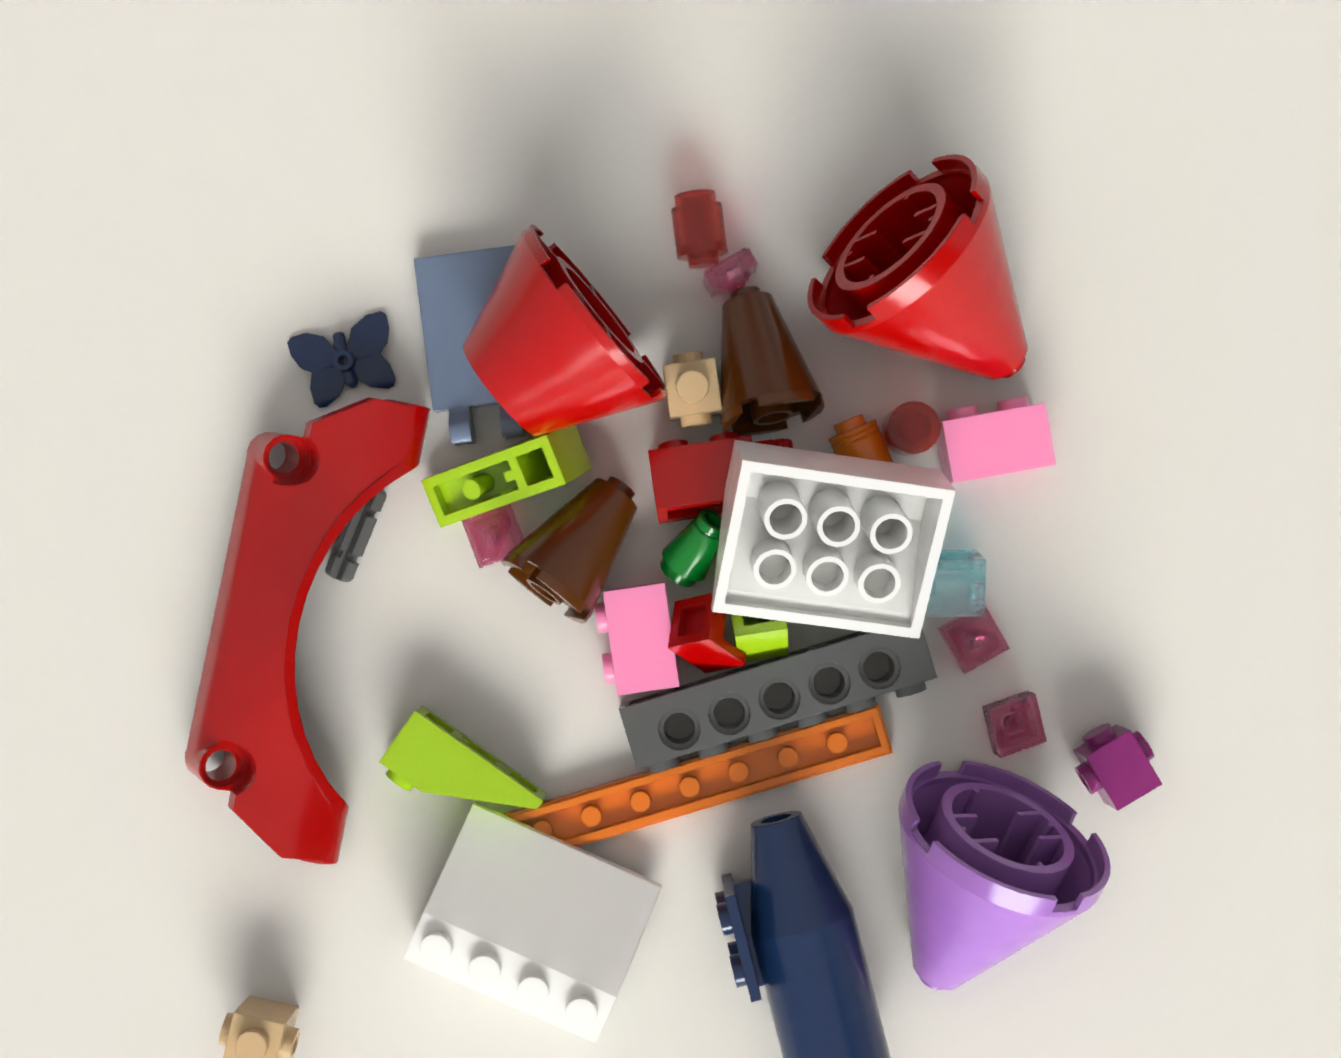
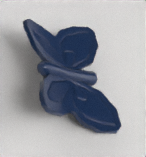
M379 311L365 315L351 328L348 343H346L343 332L334 333L332 338L335 347L324 336L309 333L293 336L289 339L287 344L291 357L301 369L312 373L310 390L314 404L319 408L327 407L338 398L345 384L349 388L355 389L358 385V379L369 387L389 389L395 385L396 377L392 367L381 354L388 342L390 329L385 313Z

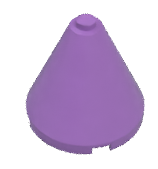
M964 760L958 772L939 771L942 766L940 761L931 762L918 768L910 776L900 797L898 808L913 967L921 981L926 986L935 990H954L1090 909L1097 902L1106 886L1111 869L1107 850L1097 833H1092L1087 841L1082 833L1072 825L1077 812L1060 798L1041 786L1012 772L987 764Z

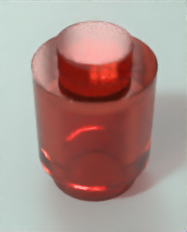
M699 189L675 195V207L671 209L677 259L688 261L690 269H701L718 265L719 256L727 254L728 247L722 203L716 201L715 191Z
M919 401L906 402L894 408L886 415L882 424V436L887 447L894 453L902 456L916 455L927 451L936 443L940 435V420L937 413L929 405Z

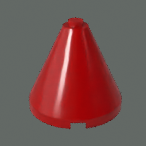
M958 154L940 156L932 161V164L938 169L937 171L919 179L910 169L875 194L843 226L822 255V258L831 266L823 283L821 284L816 278H812L807 294L808 307L811 313L834 333L987 379L1009 378L1016 374L1024 365L1028 345L990 184L987 177L968 157Z

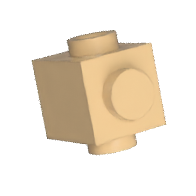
M702 351L672 355L673 364L663 365L664 383L668 391L666 398L670 421L681 420L682 428L712 424L711 416L720 415L722 410L715 358L703 359Z
M249 995L234 1013H227L219 1036V1044L226 1046L223 1058H293L300 1036V1029L294 1027L299 1006Z

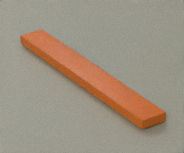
M877 703V705L865 710L852 713L844 711L827 716L828 719L812 726L798 728L797 725L780 730L778 735L763 741L749 743L747 740L729 746V750L714 756L700 758L697 755L680 760L678 766L665 771L650 773V770H646L543 801L538 809L522 807L502 814L579 847L893 753L879 703Z

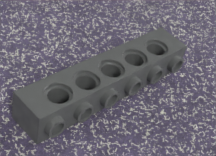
M921 629L919 639L858 631L789 652V655L769 658L687 683L680 687H674L622 703L619 706V712L636 768L640 769L648 766L650 773H657L678 766L680 764L678 757L698 751L700 758H706L729 750L727 742L747 736L749 743H755L778 735L777 727L796 721L798 728H803L824 722L828 719L826 712L846 706L848 713L868 709L877 705L876 696L895 691L897 698L920 693L927 689L925 681L935 679L937 675L923 629ZM883 652L889 660L887 673L880 679H868L863 668L866 658L872 653ZM826 667L836 668L841 678L837 690L831 694L816 692L814 677L817 672ZM773 683H785L791 688V700L782 709H772L764 703V693ZM735 698L742 703L743 713L737 722L723 724L715 718L714 708L720 700ZM675 713H684L691 717L694 722L692 733L683 739H675L669 736L664 728L665 721L669 716Z

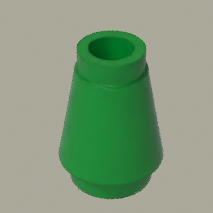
M702 510L697 517L663 548V559L660 562V567L671 581L684 587H691L697 581H702L706 578L718 549L722 518L720 515L711 510Z

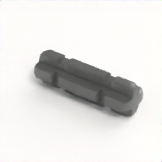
M384 490L370 499L339 534L334 546L338 550L336 554H331L325 568V573L330 577L342 582L353 580L359 566L356 559L363 556L377 522V518L374 515L376 511L381 512L387 494Z

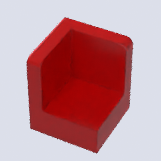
M713 592L675 601L668 649L704 673L744 666L746 660L744 652L723 638L727 614L712 612Z

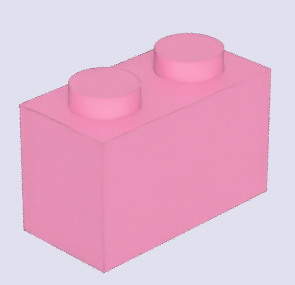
M1028 396L997 402V412L979 415L977 405L946 411L948 420L935 424L934 428L942 472L949 482L957 483L1056 465L1045 403L1029 406Z
M665 582L604 590V602H597L595 613L598 632H608L611 653L602 654L606 684L616 683L617 696L680 687L676 656L673 651L668 649L671 621Z

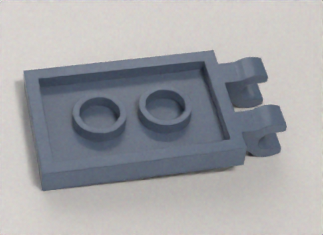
M515 245L414 259L433 411L436 413L449 411L451 444H455V446L476 443L472 408L499 405L498 401L485 387L470 365L464 353L463 344ZM500 405L502 436L506 439L526 437V430Z

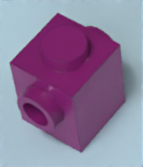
M1109 723L1103 724L1086 733L1082 737L1084 744L1073 750L1081 763L1075 767V771L1090 794L1098 792L1103 802L1117 811L1162 785L1149 760L1154 758V753L1139 731L1132 733L1131 730L1117 724L1113 727Z

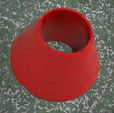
M531 224L522 232L463 344L466 358L482 383L505 411L521 427L534 436H541L660 401L668 394L667 388L646 355L640 356L628 337L631 333L568 256L555 243L548 247L540 238L544 234L542 230Z

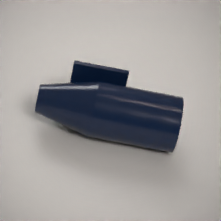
M781 812L752 822L751 878L733 882L731 873L721 875L724 891L715 893L716 907L723 935L734 934L736 940L727 944L737 988L747 985L751 1002L762 1000L759 987L765 986L783 1058H891L853 907L802 812Z

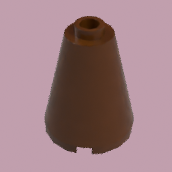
M756 286L743 287L733 291L730 294V299L722 305L720 396L722 410L720 411V421L723 431L727 432L732 426L733 432L738 433L739 436L761 435L788 429L787 419L801 414L802 423L807 422L820 414L825 406L823 396L773 296L768 292L760 291V288Z
M610 476L607 481L596 478L512 548L501 561L502 565L510 566L511 568L508 573L548 606L551 607L553 603L557 605L564 603L569 607L564 616L581 624L586 623L595 609L637 511V506L632 501L635 493L629 486L615 477Z

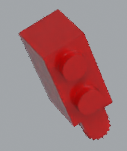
M724 432L711 436L708 442L689 444L686 440H670L659 444L658 449L648 450L658 523L694 519L704 509L711 510L718 515L722 514L725 486L734 441L752 442L751 435L739 437V434L736 432ZM788 438L754 442L793 448V442Z

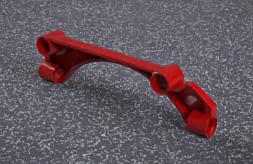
M368 397L306 422L303 437L277 432H264L257 435L250 442L247 449L187 749L185 751V763L188 770L208 787L230 791L228 807L281 858L299 859L316 864H336L339 859L349 810L347 803L331 786L316 762L305 736L298 709L295 685V651L299 623L306 597L319 566L347 523L370 499L390 483L412 471L420 463L430 414V408L396 400H381ZM281 443L286 452L285 460L279 468L274 469L269 462V454L276 444ZM223 750L224 759L222 764L212 771H206V762L211 754Z

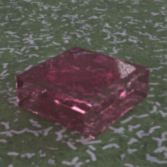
M743 248L705 270L703 284L711 298L717 294L733 292L745 287L751 274L756 272L758 263L750 249Z
M511 503L461 520L479 569L502 561L506 554L524 539Z
M983 603L937 628L962 673L965 674L1010 649Z
M1027 690L982 706L992 751L996 756L1003 758L1020 752L1022 749H1028L1047 742L1035 693Z

